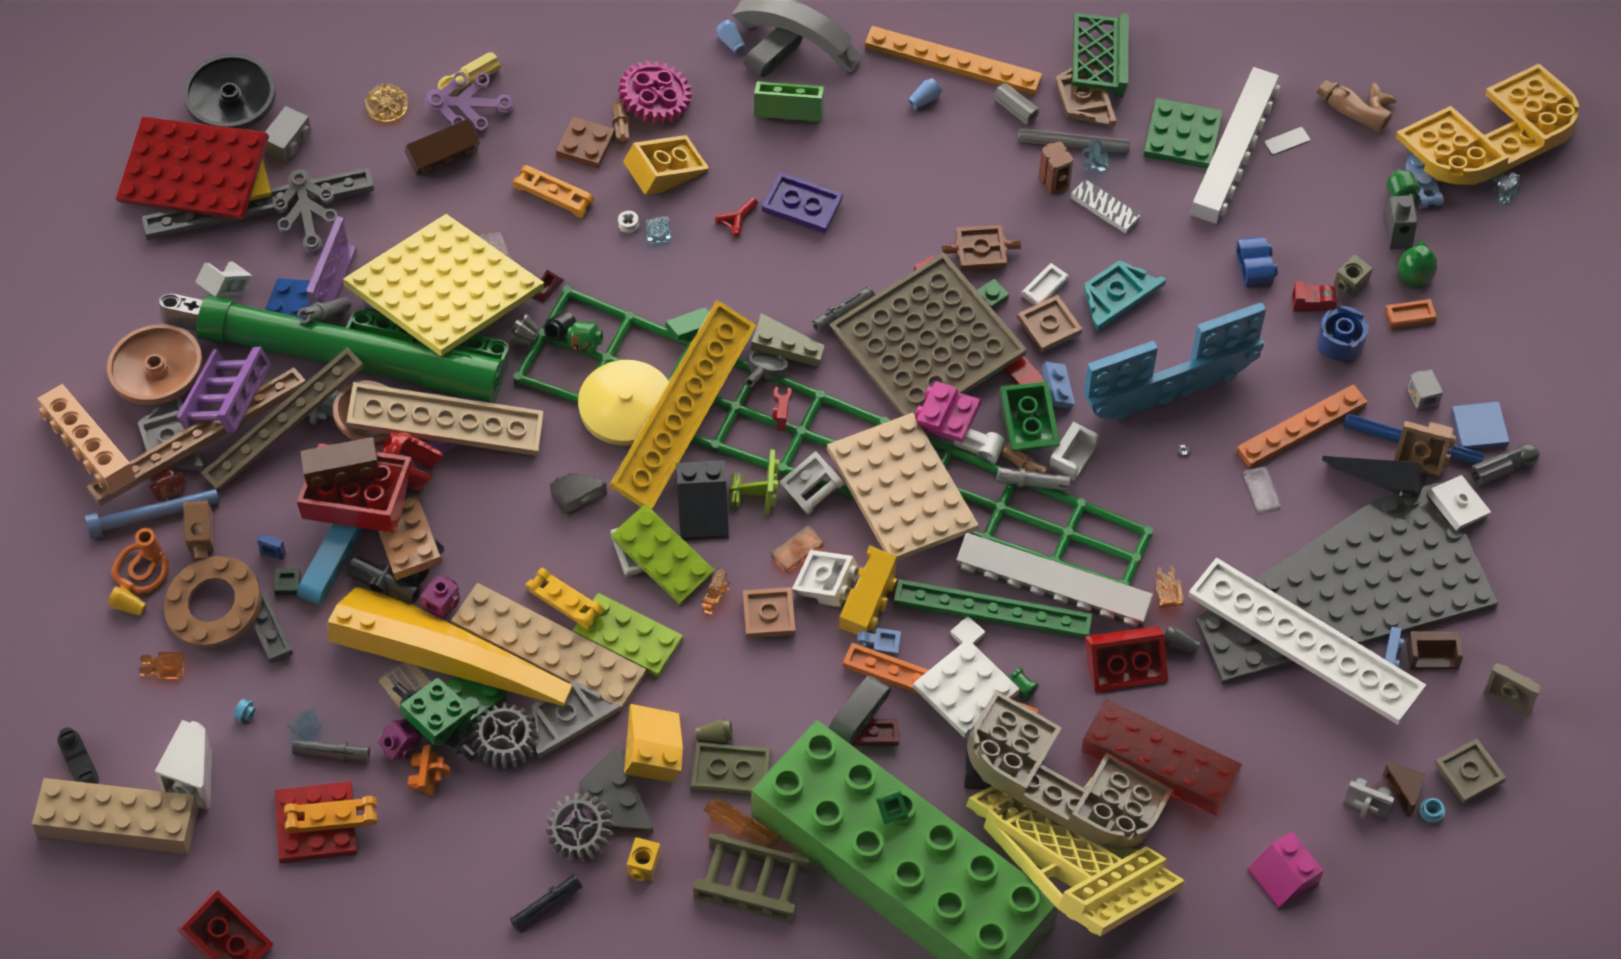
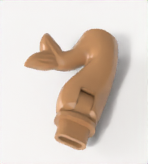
M1325 80L1316 92L1324 97V102L1339 113L1367 126L1377 134L1383 132L1392 118V113L1382 107V105L1397 102L1393 96L1382 93L1381 88L1376 83H1372L1368 105L1355 91L1344 85L1339 86L1337 82L1333 84Z

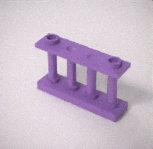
M253 347L246 360L224 361L218 349H213L177 415V419L184 430L193 426L198 421L220 420L227 432L236 431L271 365L261 347ZM241 369L237 377H222L225 370ZM232 386L228 394H213L216 387ZM223 403L219 411H204L207 404Z

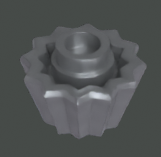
M525 315L522 321L516 320L510 330L514 334L510 343L529 347L540 328L528 315Z

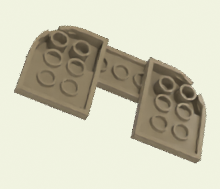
M995 691L977 720L967 743L969 759L984 782L1102 847L1130 848L1140 844L1148 837L1173 789L1107 752L1087 788L1084 789L1041 764L1062 727Z

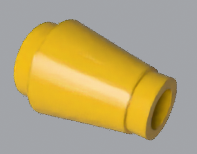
M117 586L111 592L107 603L114 610L138 616L144 613L147 603L143 602L126 588H119Z

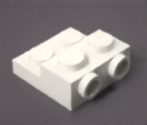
M810 550L792 591L798 596L817 598L819 604L841 607L848 598L852 582L859 579L860 575H858L860 568L853 556Z

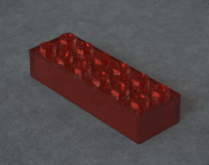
M1108 699L1104 700L1087 730L1081 752L1102 761L1107 752L1173 789L1172 796L1215 817L1219 816L1239 778L1242 768L1241 763Z

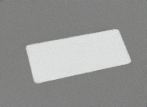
M1299 127L1264 142L1270 152L1276 154L1307 142L1310 138L1305 130Z

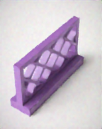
M336 217L306 290L309 307L316 302L325 303L338 299L343 287V278L347 277L356 255V246L348 244L343 217ZM331 315L319 322L328 323Z

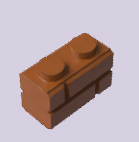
M1059 141L1044 146L1040 159L1039 179L1043 185L1045 184L1048 192L1053 195L1070 187L1074 160L1070 153L1066 152L1067 149L1064 144Z

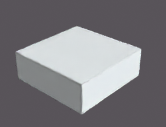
M967 616L950 631V635L959 644L968 639L975 645L985 636V631Z

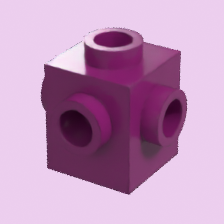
M437 575L433 581H429L426 584L421 595L423 608L444 619L451 609L454 610L460 602L457 583L451 578Z
M407 719L393 720L384 728L383 735L377 743L381 746L385 755L392 760L407 759L416 751L415 747L421 741L423 735Z

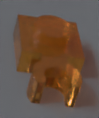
M1170 565L1169 574L1167 575L1161 572V567H1157L1156 578L1159 582H1156L1155 590L1159 608L1184 605L1180 580H1173L1175 575L1173 565Z
M720 568L717 569L708 587V593L702 601V612L711 615L721 595H726L730 582L727 581V571Z
M158 652V658H153L150 655L140 656L142 663L149 664L148 667H139L141 675L149 676L156 672L158 679H183L184 652Z

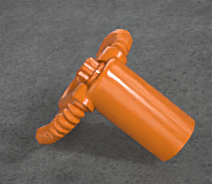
M142 528L135 535L137 543L128 545L118 555L112 567L111 576L119 584V588L124 587L128 591L137 594H148V592L151 593V591H154L164 582L169 572V562L162 552V547L154 532L149 528ZM139 549L140 552L129 564L128 573L136 581L148 579L158 562L162 563L159 577L146 587L136 586L133 582L120 577L118 572L123 560L134 550ZM142 557L152 561L145 574L136 575L133 572L136 564L141 563Z

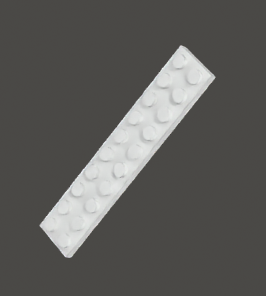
M1218 558L1212 562L1189 591L1188 597L1397 725L1400 724L1425 691L1426 684Z

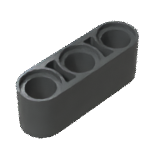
M777 27L747 54L744 59V66L764 78L799 47L803 37L789 30Z
M868 675L835 715L829 725V729L851 744L887 700L891 688L873 676Z

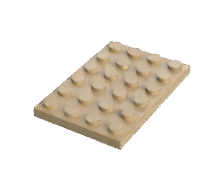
M913 413L827 444V452L885 552L896 555L897 561L978 530L979 525L922 427L917 424V419H915Z

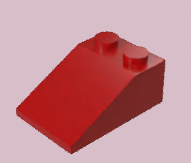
M218 890L212 892L177 929L195 949L208 959H260L273 945Z

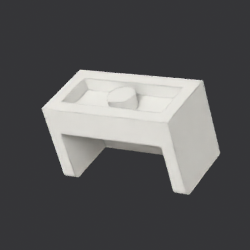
M228 262L224 272H221L210 263H204L195 282L216 297L243 295L252 275L234 262Z
M1073 422L1061 440L1060 446H1057L1050 458L1049 470L1061 476H1070V480L1075 482L1096 449L1099 435Z

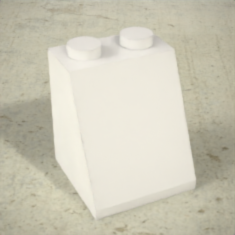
M182 720L160 760L155 774L161 791L195 795L198 807L209 810L212 770L210 742L203 725L194 721L189 723Z

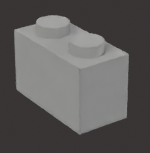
M285 106L266 130L269 139L265 152L287 162L291 155L296 154L299 145L311 133L309 116Z

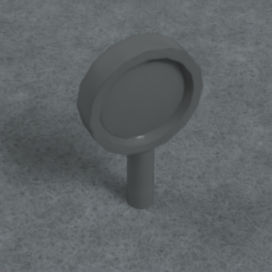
M757 350L750 352L747 366L753 373L746 379V385L753 387L761 377L781 378L787 371V359Z

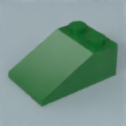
M1048 381L1002 386L1000 388L999 404L1012 452L1060 446Z

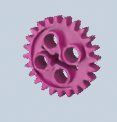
M647 60L645 66L638 62L637 68L631 65L629 71H624V76H621L618 92H620L619 99H623L622 106H628L627 112L635 111V118L642 115L644 122L647 118H651L652 124L655 123L656 119H659L660 123L663 124L665 118L672 122L673 117L679 119L681 113L685 114L686 108H689L691 101V85H687V78L681 79L682 72H674L675 67L668 69L667 63L659 66L658 61L651 65Z

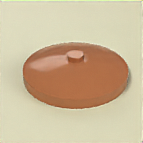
M168 324L149 325L129 333L115 345L107 361V374L114 391L126 401L139 405H158L179 398L193 387L203 368V355L194 336L180 327Z

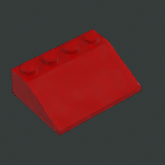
M318 444V447L329 446V445H326V444ZM377 452L380 475L314 488H308L306 481H304L297 499L301 518L395 533L403 510L412 458Z

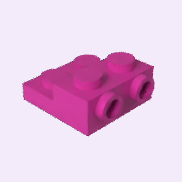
M935 381L933 387L929 386L925 391L924 399L926 401L924 406H918L915 419H917V424L925 432L963 443L981 406V400L958 393L957 387Z

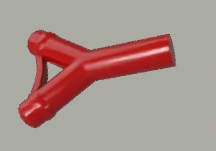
M752 197L737 212L716 215L714 218L715 222L727 226L732 231L734 237H739L742 231L743 218L758 205V201ZM734 221L733 227L727 222Z

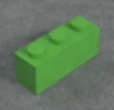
M757 81L754 91V117L806 120L808 122L822 120L824 86Z

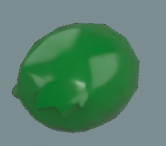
M1423 240L1416 246L1403 252L1397 264V276L1403 284L1410 288H1423L1433 280L1437 271V258Z

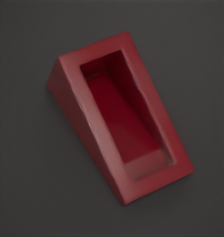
M547 269L540 279L544 282V289L534 296L545 301L564 279Z

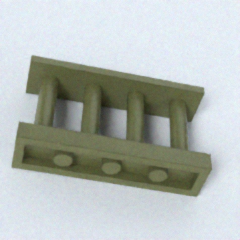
M710 833L709 848L715 851L706 879L695 880L693 898L793 924L796 904H792L790 900L799 872L806 874L809 872V858L800 853L790 854L735 840L726 834L719 833L716 835ZM725 853L740 856L731 885L729 886L716 883ZM749 859L764 862L756 891L753 893L742 891L741 889ZM774 865L789 869L781 897L778 899L769 898L765 895Z

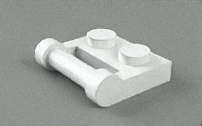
M816 451L779 482L807 515L813 511V507L836 488L840 489L844 485L842 479ZM828 476L830 481L807 501L802 497L823 478Z

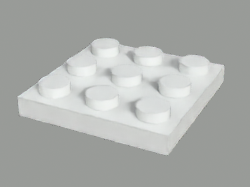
M968 639L913 683V688L964 738L967 736L968 729L973 730L995 691L1012 699L1019 693L1020 689Z

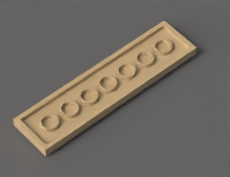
M353 382L346 427L387 434L403 432L409 433L414 438L537 456L544 411Z
M479 583L475 585L451 619V624L567 683L576 681L584 685L586 689L600 693L601 699L611 704L614 701L619 703L621 711L646 675L645 668Z

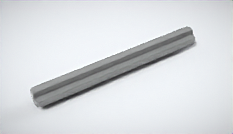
M1019 129L1018 141L1024 143L1047 145L1059 141L1065 147L1128 153L1130 149V141L1125 139Z

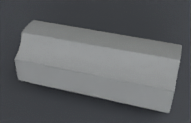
M1003 83L994 92L993 99L1026 125H1030L1039 115V108L1007 83Z

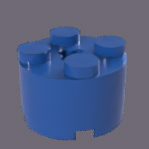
M1347 306L1327 311L1322 318L1318 334L1319 351L1331 359L1346 363L1352 362L1363 351L1369 326L1364 320L1363 314Z

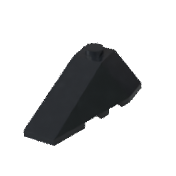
M1322 456V461L1326 465L1395 493L1399 498L1410 499L1412 495L1419 496L1427 477V471L1418 462Z

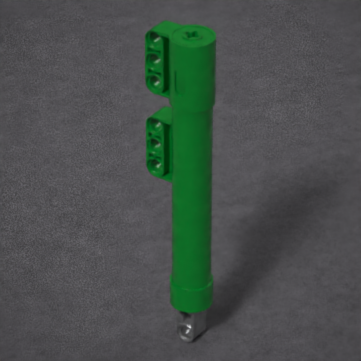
M165 294L159 300L161 321L164 324L196 331L199 339L221 344L232 343L250 348L261 347L264 351L322 364L330 363L348 347L364 365V368L359 372L423 386L424 389L482 402L495 403L501 389L503 376L508 367L509 346L505 341L475 334L443 356H440L426 345L419 344L418 339L385 315L367 310L354 312L347 326L342 327L314 320L302 323L299 321L301 317L237 304L235 300L208 295L204 300L177 294Z

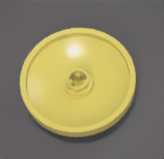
M619 360L607 363L593 371L581 386L578 397L581 420L587 430L596 438L613 445L632 446L669 381L659 370L640 361Z

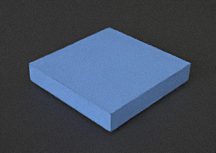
M1499 402L1452 406L1451 413L1460 447L1474 450L1508 446L1509 438Z

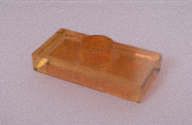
M807 526L771 552V557L788 573L807 558L810 550L818 551L824 546V541Z

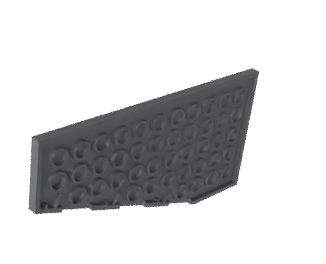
M1441 482L1422 487L1420 495H1412L1410 499L1399 498L1395 494L1373 500L1254 579V581L1360 645L1388 638L1391 627L1401 628V634L1493 609L1498 605V601L1464 529L1461 528L1456 531L1427 495L1431 488L1442 484ZM1207 610L1196 618L1197 627L1222 685L1297 664L1211 610Z

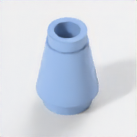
M725 20L717 26V37L735 54L745 49L746 45L734 22Z
M934 79L924 80L908 99V102L917 110L919 107L939 98L942 89Z

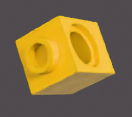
M635 837L627 861V875L637 881H652L661 855L660 843ZM640 859H647L649 861L646 864L637 863Z

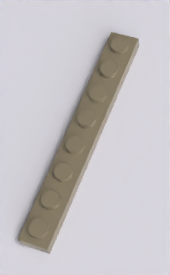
M347 347L201 472L202 475L219 492L364 368L363 363Z

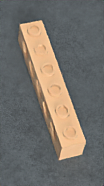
M63 384L38 398L41 408L38 410L45 421L50 420L49 423L56 434H61V439L67 448L72 447V452L78 461H84L83 465L88 473L95 474V480L101 488L105 486L112 494L136 480L130 462Z

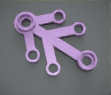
M461 71L456 72L453 80L442 90L433 89L425 97L427 108L433 112L440 111L451 122V125H454L455 120H465L460 115L456 116L448 107L457 106L471 120L475 129L479 132L487 129L488 121L485 117L479 116L471 107L496 108L500 114L505 115L513 110L514 102L508 95H500L497 99L472 97L481 88L489 85L490 79L486 73H479L476 76V81L458 97L449 96L458 86L462 87L467 82L466 74ZM462 76L464 81L457 82L456 77ZM485 77L487 82L482 84L478 79ZM433 97H439L441 101L434 103L432 99ZM502 100H507L509 102V105L504 107L500 104V102ZM483 121L485 126L478 127L477 122Z

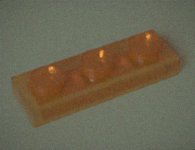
M718 797L707 802L703 810L710 815L712 820L726 824L733 833L745 836L752 841V844L771 848L777 845L781 837Z

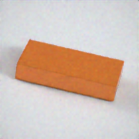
M1431 299L1386 305L1385 313L1391 329L1435 323L1437 320Z

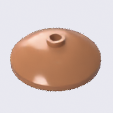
M356 381V383L388 387L375 381ZM353 383L342 388L335 397L332 409L334 421L340 431L352 440L373 437L375 444L385 442L390 434L346 427Z

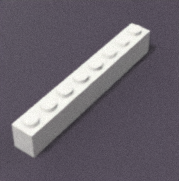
M1253 67L1195 196L1191 210L1192 216L1217 224L1220 216H1225L1228 208L1227 199H1232L1235 193L1236 186H1234L1235 181L1240 182L1243 174L1242 165H1247L1250 159L1251 152H1249L1250 147L1255 148L1258 140L1257 131L1263 130L1266 121L1264 115L1270 114L1273 102H1271L1272 97L1277 98L1280 90V85L1277 84L1279 75Z
M969 533L965 534L957 557V563L961 565L960 569L966 572L974 573L976 570L984 573L983 576L990 580L997 581L1000 578L1006 580V584L1019 589L1022 585L1031 588L1030 592L1033 594L1044 596L1046 593L1054 596L1053 599L1057 602L1067 604L1070 601L1076 603V607L1089 612L1091 609L1100 611L1101 616L1109 619H1114L1116 616L1124 619L1123 623L1133 627H1137L1138 624L1144 626L1153 600L1152 593Z

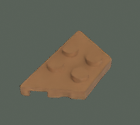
M1087 57L1083 63L1086 64L1090 59ZM1095 64L1089 67L1095 74L1100 72ZM1072 66L1068 71L1056 76L1055 84L1067 118L1111 127L1116 126L1117 120L1106 90L1072 86ZM1084 71L1078 74V79L1088 80L1090 78Z

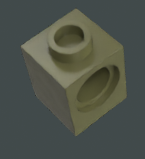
M1354 254L1337 271L1334 285L1341 292L1353 297L1370 280L1373 267Z

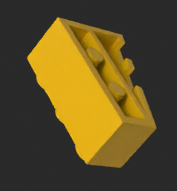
M869 546L867 550V563L864 568L860 567L858 572L860 577L854 589L851 588L839 619V629L857 636L859 631L868 633L875 631L879 621L877 616L880 611H885L889 600L887 596L889 592H894L898 583V579L895 578L897 556Z

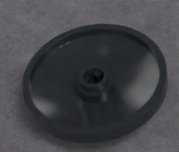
M241 54L219 55L202 62L190 73L184 86L186 108L197 123L236 129H246L260 122L272 109L276 96L274 79L268 68L260 61Z

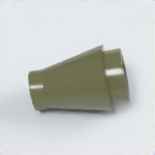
M722 718L695 728L697 742L728 743V740H733L731 720H724Z

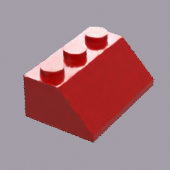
M1158 626L1085 636L1087 662L1095 692L1168 681L1164 633Z

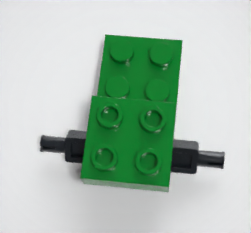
M455 676L446 683L436 678L418 692L415 690L408 691L400 682L396 683L392 689L402 698L400 714L432 744L446 745L453 753H462L470 762L477 757V753L467 745L469 739L464 735L469 733L470 726L477 721L478 715L484 716L485 709L492 711L494 704L498 706L507 700V693L502 689Z

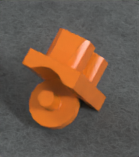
M423 745L422 752L412 754L411 765L415 770H420L419 774L408 777L407 784L412 791L423 792L427 797H435L436 784L441 783L442 777L448 776L451 770L448 765L444 764L445 759L432 751L431 745Z

